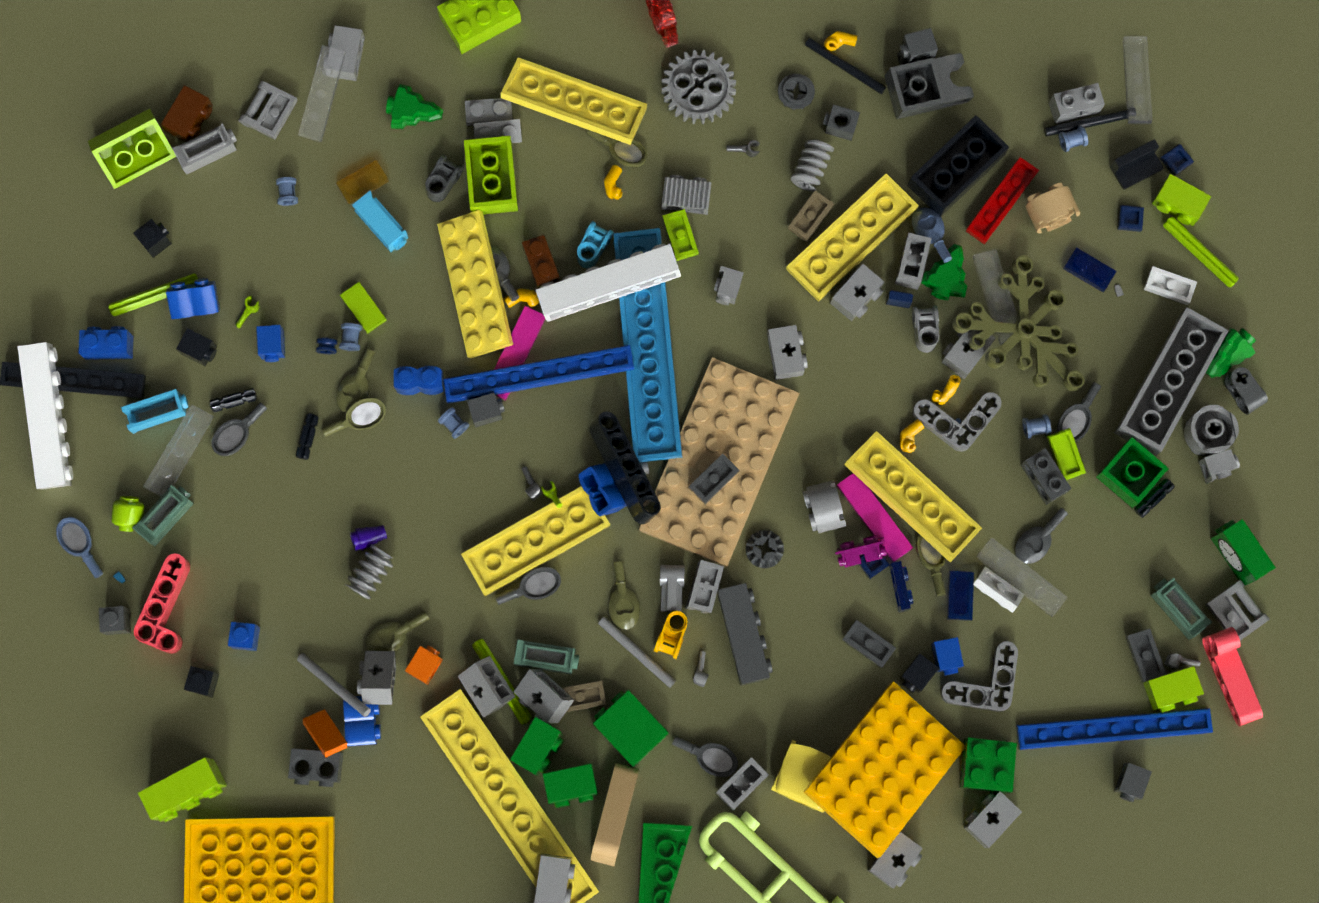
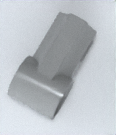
M685 565L660 566V586H662L661 612L681 611Z

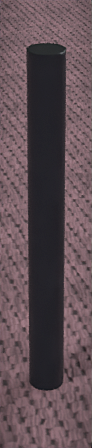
M809 38L805 43V46L882 95L887 88L813 39Z
M1134 108L1049 126L1044 128V133L1047 137L1059 134L1062 131L1070 132L1077 130L1079 126L1088 128L1136 117V111Z

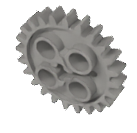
M693 50V56H689L687 52H684L683 60L676 56V64L669 63L671 71L665 70L664 76L666 78L662 79V85L666 86L661 91L662 94L666 95L664 103L671 102L668 110L676 109L675 117L683 114L684 122L689 117L692 118V124H695L697 119H700L701 123L704 124L707 117L711 122H714L715 114L721 118V109L728 112L729 106L727 103L733 104L734 98L732 96L736 95V89L732 88L736 86V80L731 79L734 77V72H727L729 63L721 65L722 57L715 60L714 52L707 57L705 50L702 51L701 55H697L696 50ZM699 68L705 69L707 73L704 75H699L695 71ZM684 81L688 86L680 88L677 86V83ZM718 86L721 90L720 92L713 93L709 88ZM699 99L702 101V104L694 106L691 104V101Z

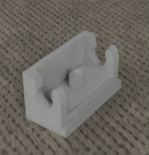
M700 560L697 563L685 609L698 610L704 614L712 613L724 566Z

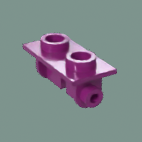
M877 535L863 538L861 543L854 544V541H848L840 544V548H837L835 552L836 555L841 554V557H838L840 567L845 566L847 568L862 564L861 554H864L866 562L883 559V556H887L885 546L880 547V544H883L884 538H877Z

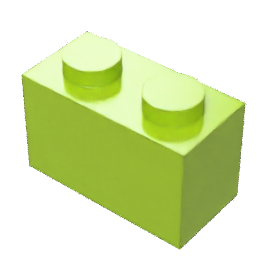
M1170 174L1164 181L1152 204L1160 212L1170 213L1177 217L1180 223L1194 226L1212 196Z
M1194 666L1143 683L1152 709L1160 708L1161 713L1175 709L1174 704L1183 701L1184 705L1197 702V696L1204 694Z

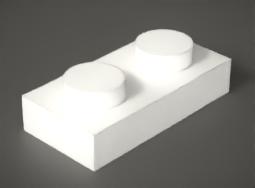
M1152 266L1143 290L1189 305L1197 281Z
M986 566L973 584L982 593L987 594L1012 613L1025 595Z

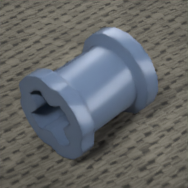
M1079 126L1077 130L1067 133L1064 131L1059 132V142L1062 150L1068 152L1073 147L1087 146L1088 136L1085 128Z
M282 177L276 179V185L279 189L277 203L282 206L297 204L299 201L295 194L296 178Z
M354 323L341 324L343 335L339 348L347 351H359L361 347L358 345L359 333L362 331V326Z
M452 407L438 419V422L444 424L452 433L451 436L456 439L467 430L469 423L464 422Z
M1047 414L1030 420L1023 418L1022 425L1026 439H1031L1034 435L1044 433L1051 435V423Z

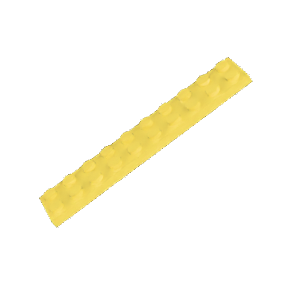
M459 689L423 714L420 718L534 886L537 887L540 858L543 853L572 857L571 864H575L574 878L568 880L567 889H572L570 903H585L599 893L588 874L462 690Z

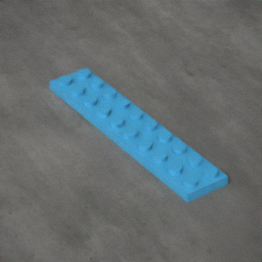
M660 228L613 234L616 259L624 260L630 258V255L635 252L642 251L645 253L651 251L654 246L662 244ZM666 282L619 298L623 345H630L635 369L626 371L633 450L639 462L683 458Z

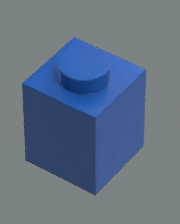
M281 325L257 326V348L260 358L265 359V362H277L279 358H285L284 330Z
M231 622L228 646L233 649L257 651L260 627L256 624Z
M958 637L933 642L931 647L935 665L939 668L937 673L944 672V676L959 673L958 669L962 668L964 663Z

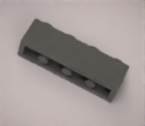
M744 583L719 589L717 595L740 686L768 680L770 678L769 673H772L773 669L770 658L765 659L763 650L767 649L764 635L759 636L757 626H760L761 622L758 611L753 612L751 603L755 602L752 588L747 589V585Z

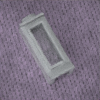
M222 123L221 126L184 144L172 147L187 175L236 151L233 143L237 139L231 128L226 130Z

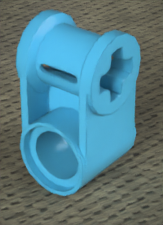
M592 221L577 248L578 264L586 269L594 267L610 243L614 231H607L597 226L595 221ZM589 251L593 253L594 256L590 259L583 258L581 254L583 252Z

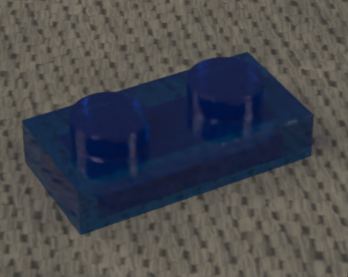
M1077 247L1063 268L1103 293L1117 272Z
M901 561L893 562L889 565L898 612L909 611L911 609L910 605L913 604V596L911 590H907L905 581L909 580L906 566L902 567Z
M949 571L947 620H973L974 572Z

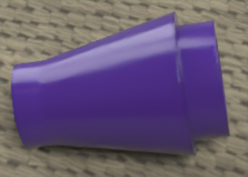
M381 525L355 528V531L350 532V537L355 551L360 549L364 551L371 544L374 545L387 539V534L384 526Z

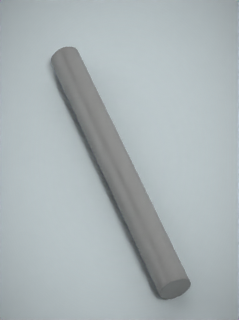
M603 617L598 624L664 684L669 688L673 686L676 680L607 618Z
M304 653L298 656V662L362 716L366 717L370 714L371 709L308 656Z

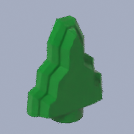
M399 84L395 96L389 95L386 105V114L391 115V129H404L405 126H415L420 121H436L442 119L444 112L434 102L425 101L420 93L413 92L411 86Z
M953 244L948 249L952 257L949 262L944 263L943 260L935 262L931 270L925 271L921 283L932 289L931 295L937 299L948 301L950 296L965 298L967 285L964 283L966 273L961 267L964 260L962 246Z
M1230 328L1210 363L1206 374L1211 378L1220 377L1233 365H1238L1246 358L1253 356L1255 350L1251 345L1256 341L1255 338L1243 328L1239 331Z

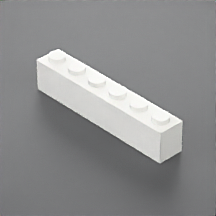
M659 244L654 246L651 251L645 253L642 251L635 252L630 255V258L612 260L604 267H591L583 274L577 276L575 274L568 275L557 283H545L540 286L541 288L536 289L543 315L547 322L676 279L681 277L671 244Z
M47 342L17 346L36 489L44 490L71 486L73 470L68 465L67 457L70 456V446L68 442H65L64 435L67 432V423L65 418H62L61 409L64 408V401L62 395H59L58 385L61 384V378L55 367V362L58 360L57 350L53 347V344Z

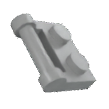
M261 81L254 99L245 114H242L238 121L244 126L275 140L298 100L296 97ZM267 94H270L271 97L257 121L253 118Z
M1241 580L1205 604L1222 628L1233 627L1240 640L1269 620L1266 613L1263 614L1243 588L1245 585ZM1236 593L1255 619L1252 623L1231 595Z

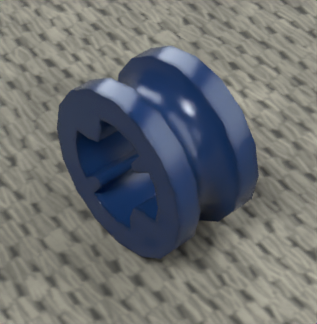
M329 338L316 339V343L319 345L315 349L317 353L329 355L337 353V349H335V345L338 344L337 340Z

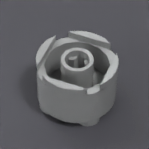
M1208 405L1201 408L1186 421L1184 428L1185 441L1191 451L1196 455L1205 457L1227 450L1234 443L1239 433L1236 417L1220 405ZM1208 428L1210 430H1214L1215 433L1212 435V433L1208 431Z
M834 480L808 486L806 491H802L806 507L812 508L813 514H809L813 531L818 530L819 534L846 527L845 520L840 521V519H844Z

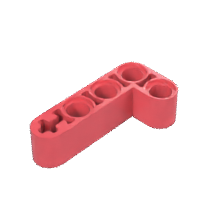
M170 554L165 559L133 631L138 641L170 654L178 652L183 643L179 634L164 628L190 571L189 561L180 554ZM180 563L182 566L180 569H175L173 564ZM168 574L176 576L177 579L174 580L173 578L169 577ZM171 582L172 590L168 594H163V585ZM161 604V614L153 616V607ZM150 626L152 628V635L144 639L142 631ZM168 636H173V646L166 648L164 640Z
M1229 627L1203 637V647L1236 724L1242 726L1263 717L1261 706L1237 651L1241 643L1236 630L1233 627Z

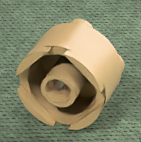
M1057 183L1049 188L1050 191L1043 194L1038 192L1027 198L1029 203L1025 207L1037 233H1042L1041 229L1046 228L1047 232L1057 229L1071 222L1070 216L1076 214L1077 217L1080 215V210L1068 186Z

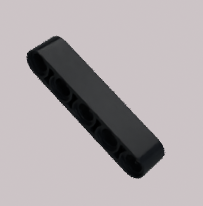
M602 412L591 424L590 434L633 519L639 524H647L659 513L661 509L660 502L617 417L611 412Z

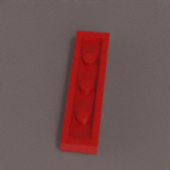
M1020 157L966 229V232L985 245L1034 179L1039 169Z

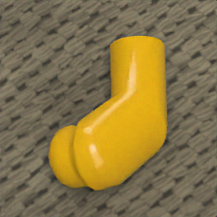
M836 31L826 38L824 46L829 51H834L843 44L855 47L858 35Z
M613 165L604 178L606 196L611 200L620 199L623 193L622 189L616 186V181L622 173V169L617 165Z
M522 288L516 290L520 296L518 300L512 302L509 296L503 298L508 308H511L520 301L527 302L530 307H534L539 303L537 293L534 290Z
M951 375L943 392L934 390L931 401L938 403L937 405H944L955 394L961 382L960 377Z
M918 419L900 432V448L903 452L912 453L916 449L915 435L924 429L923 424Z

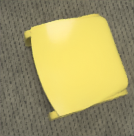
M791 740L771 790L823 813L824 810L803 791L831 757L811 747L796 744L795 740Z

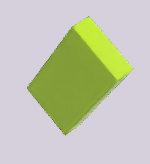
M360 282L340 295L367 334L387 321Z
M1070 428L1046 436L1056 465L1066 480L1086 473Z

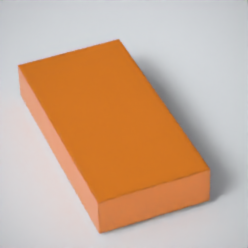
M325 709L303 718V725L325 758L347 748L346 740Z

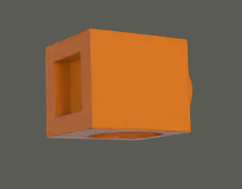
M429 645L426 649L420 646L405 671L428 685L443 661L438 657L440 652Z

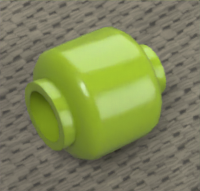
M120 496V499L113 502L111 522L119 526L120 531L133 532L132 528L143 518L144 504L139 501L138 497Z

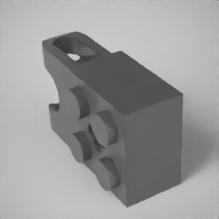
M957 53L889 68L884 77L896 120L964 104L972 100L974 93L970 86L958 87L950 79V73L958 70L965 62L963 55Z

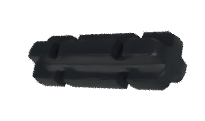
M248 388L244 392L238 391L224 395L221 399L219 397L211 399L210 407L213 412H219L223 408L229 409L243 405L246 401L248 403L256 401L257 395L253 388Z
M307 413L305 415V425L302 427L298 442L300 447H297L295 454L299 459H309V448L312 447L316 432L314 427L317 426L319 417L315 414Z
M1169 479L1163 480L1158 485L1159 487H1156L1143 499V502L1134 508L1136 514L1143 518L1150 512V509L1152 510L1166 497V494L1174 489L1175 486Z

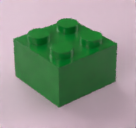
M1131 437L1100 471L1096 478L1131 508H1134L1169 468Z
M535 717L510 760L537 777L540 772L542 774L546 773L551 764L549 760L553 751L557 753L564 742L561 738L562 732Z
M965 738L960 788L1012 793L1017 743Z
M592 764L543 774L548 804H554L555 808L570 806L569 801L578 799L579 803L593 801V796L598 795Z

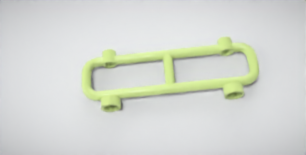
M747 811L740 818L730 812L718 813L701 831L699 844L700 848L708 856L705 861L715 870L720 867L757 903H772L770 898L789 878L815 903H830L754 832L760 823ZM721 823H731L781 870L780 874L762 893L709 844L710 835ZM836 896L831 903L845 902H843L838 896Z

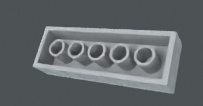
M1186 307L1177 318L1114 433L1127 441L1133 437L1154 456L1162 452L1229 330Z

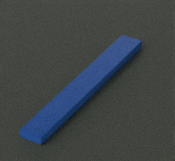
M627 345L443 379L446 401L449 404L471 400L491 393L498 395L635 369L631 347Z
M1210 708L1016 726L1019 750L1213 733Z

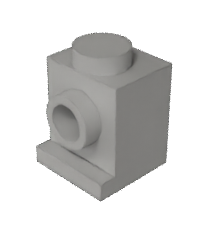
M724 266L720 267L719 276L722 278H717L714 291L718 292L717 303L722 305L735 304L744 272Z
M1231 449L1204 457L1199 461L1206 484L1213 482L1217 478L1219 480L1232 475L1231 471L1240 467L1238 457L1235 454L1233 455Z

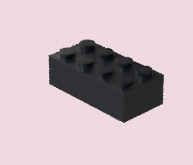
M975 115L910 177L907 186L928 207L942 217L1006 155L1009 146Z

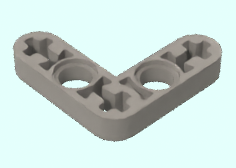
M989 392L984 394L961 424L929 400L918 401L913 408V416L954 450L963 452L973 444L999 411L1002 401L995 393ZM993 399L995 401L993 405L996 408L990 407L986 414L981 412L987 404L984 400L989 401ZM925 406H927L929 408L927 412L932 417L935 413L938 414V416L935 417V419L933 420L932 424L928 422L930 421L931 417H929L927 414L921 416L919 414L920 409L918 407L924 408ZM972 416L981 418L982 426L980 428H974L970 425L969 419ZM938 420H946L949 423V429L945 432L939 431L936 427ZM966 429L971 432L965 439L967 445L964 443L961 445L957 444L958 438L956 436L961 437Z
M1004 641L996 647L990 687L948 682L941 688L942 700L952 705L996 712L1008 709L1012 703L1018 658L1016 645L1012 642ZM1005 646L1012 652V655L1007 657L1006 664L1011 663V667L1006 665L998 666V662H1004V654H1001L1000 650L1005 649ZM999 670H1006L1009 673L1010 679L1007 683H1000L997 680V672ZM953 686L956 692L962 693L964 692L963 687L967 688L964 695L965 702L961 701L963 696H954L953 700L950 699V695L946 694V690ZM995 686L1000 688L1008 687V691L1004 690L1002 693V698L1006 700V703L1002 704L1001 707H998V703L994 701V698L998 697L1000 689L995 690ZM972 690H978L982 693L983 699L980 703L975 704L970 700L969 695Z

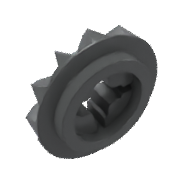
M802 74L786 76L778 87L779 99L784 107L787 106L792 110H803L811 104L815 95L812 81ZM796 84H799V92L803 94H799L798 98L794 100L793 93L790 91H794Z
M760 530L750 536L746 543L745 551L748 560L753 565L759 568H770L781 560L784 544L780 537L771 530ZM767 539L769 540L768 548L772 549V551L767 552L762 559L761 550L755 547V545L763 546Z

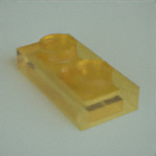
M377 160L336 182L349 205L360 199L368 191L372 192L388 183L389 180Z

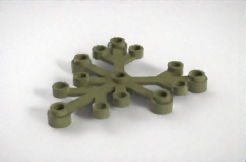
M1021 255L1012 263V270L1017 275V284L1014 282L1013 277L1007 273L998 279V286L1001 289H1008L1018 300L1019 319L1014 324L995 322L984 310L983 305L975 302L969 306L968 313H960L953 319V329L961 334L969 330L981 331L969 340V346L973 350L982 348L985 345V341L994 332L1011 333L1012 335L999 348H992L986 353L985 362L989 367L998 368L1006 361V354L1020 341V357L1017 359L1016 364L1021 370L1028 369L1033 364L1030 356L1031 344L1035 348L1036 374L1032 379L1033 384L1040 388L1049 382L1046 372L1047 361L1063 378L1064 387L1070 391H1076L1084 385L1085 379L1083 374L1077 370L1070 372L1053 353L1063 354L1066 358H1072L1078 353L1077 345L1072 342L1067 344L1042 342L1037 337L1045 336L1050 341H1056L1062 336V330L1057 325L1045 327L1036 326V324L1049 311L1062 307L1065 303V296L1060 290L1050 291L1044 297V304L1029 318L1028 299L1035 292L1043 289L1045 283L1041 277L1036 276L1029 281L1027 287V274L1033 269V262L1030 257ZM1003 278L1008 281V285L1003 282ZM1034 281L1039 284V288L1034 285ZM973 307H976L979 313H975ZM958 321L963 323L964 328L959 325ZM1021 327L1026 330V333L1021 330ZM1051 330L1056 332V336L1052 334ZM974 339L979 340L980 345H977ZM1068 347L1072 349V354L1068 352ZM991 356H993L996 359V363L993 362ZM1022 359L1027 361V366L1022 363ZM1038 376L1042 377L1043 383L1038 380ZM1069 379L1073 380L1074 385L1071 384Z

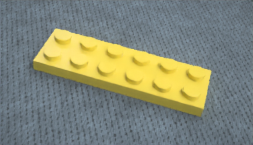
M519 57L501 92L502 99L629 145L632 144L647 109L646 103Z
M886 173L786 266V270L819 302L916 211L919 205Z
M477 210L437 224L467 357L474 358L512 346V336L483 212Z
M877 431L844 464L950 563L982 529L979 524Z
M582 486L559 498L562 503L561 508H557L555 503L552 502L461 554L484 596L491 594L610 526L605 515L599 516L593 510L589 495L583 490Z

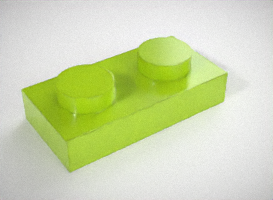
M685 209L663 215L662 219L676 261L698 255L699 252Z

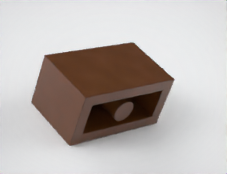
M184 85L162 121L161 126L165 132L184 142H188L198 137L201 131L200 126L204 119L207 120L210 117L213 105L208 97Z
M541 235L522 242L523 251L537 289L548 282H560V277L545 236Z

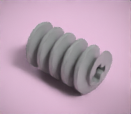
M808 140L805 142V149L801 151L802 157L798 159V166L794 169L795 174L791 176L793 184L803 190L814 192L816 189L812 185H820L821 182L816 176L823 177L824 173L819 168H827V164L822 160H830L831 157L826 151H834L831 145L820 140Z
M373 544L370 545L373 554L368 552L364 554L368 561H359L362 570L353 569L357 577L348 576L347 578L351 585L346 586L365 599L371 598L367 592L368 590H377L373 582L382 583L378 575L387 576L388 573L384 567H393L389 560L392 557Z

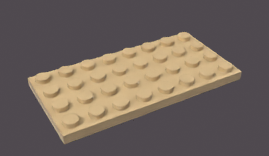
M712 357L680 432L683 458L668 460L655 490L661 509L650 522L641 524L639 531L727 567L800 393ZM724 454L740 471L705 505L688 487L717 458Z

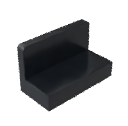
M1155 139L1115 159L1110 165L1123 190L1163 170L1164 167L1155 153L1159 148Z

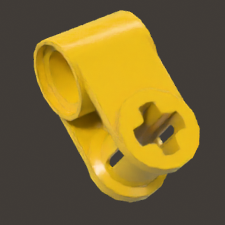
M673 611L667 616L656 642L654 652L661 651L672 655L673 659H677L688 623L684 613ZM680 616L683 619L684 624L680 629L671 627L670 620L672 617ZM663 643L674 646V648L664 645Z

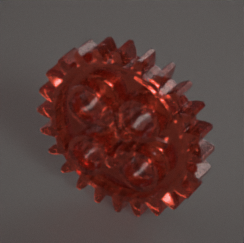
M645 0L655 31L660 35L664 46L667 48L677 45L679 42L676 32L677 20L670 0Z

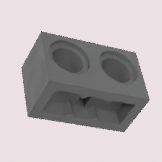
M928 28L904 35L902 44H900V50L897 53L900 65L930 58L935 59L938 48L932 29Z
M1046 448L1026 459L1021 464V467L1046 505L1072 489Z
M291 749L288 778L295 779L294 784L309 785V781H319V786L333 787L334 783H340L343 753L337 752L325 758L321 751ZM306 760L309 763V770L305 774H300L298 772V764ZM328 762L332 763L334 767L333 773L330 776H324L322 773L323 765Z

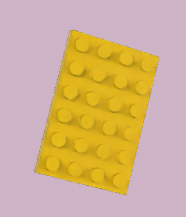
M893 681L803 792L876 858H880L959 757L965 745Z
M335 817L185 820L184 903H334Z

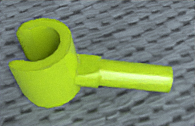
M248 296L245 299L246 309L235 324L239 329L251 313L259 311V301H257L255 306H249L252 296Z
M550 481L552 489L549 491L544 490L543 486H541L544 496L551 498L556 507L561 508L562 503L557 497V488L554 482Z

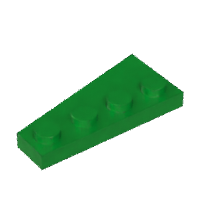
M643 823L639 903H669L692 826Z

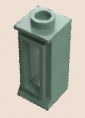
M170 485V488L132 529L155 547L194 504L188 499L191 494L181 486L176 489L173 485Z
M1164 578L1153 587L1156 591L1150 596L1188 640L1196 637L1212 623L1175 581V578L1168 581Z
M517 639L513 664L520 667L572 674L573 669H578L580 655L575 654V648Z

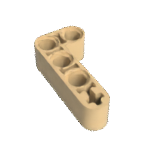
M615 763L591 854V861L615 866L639 773L638 768Z

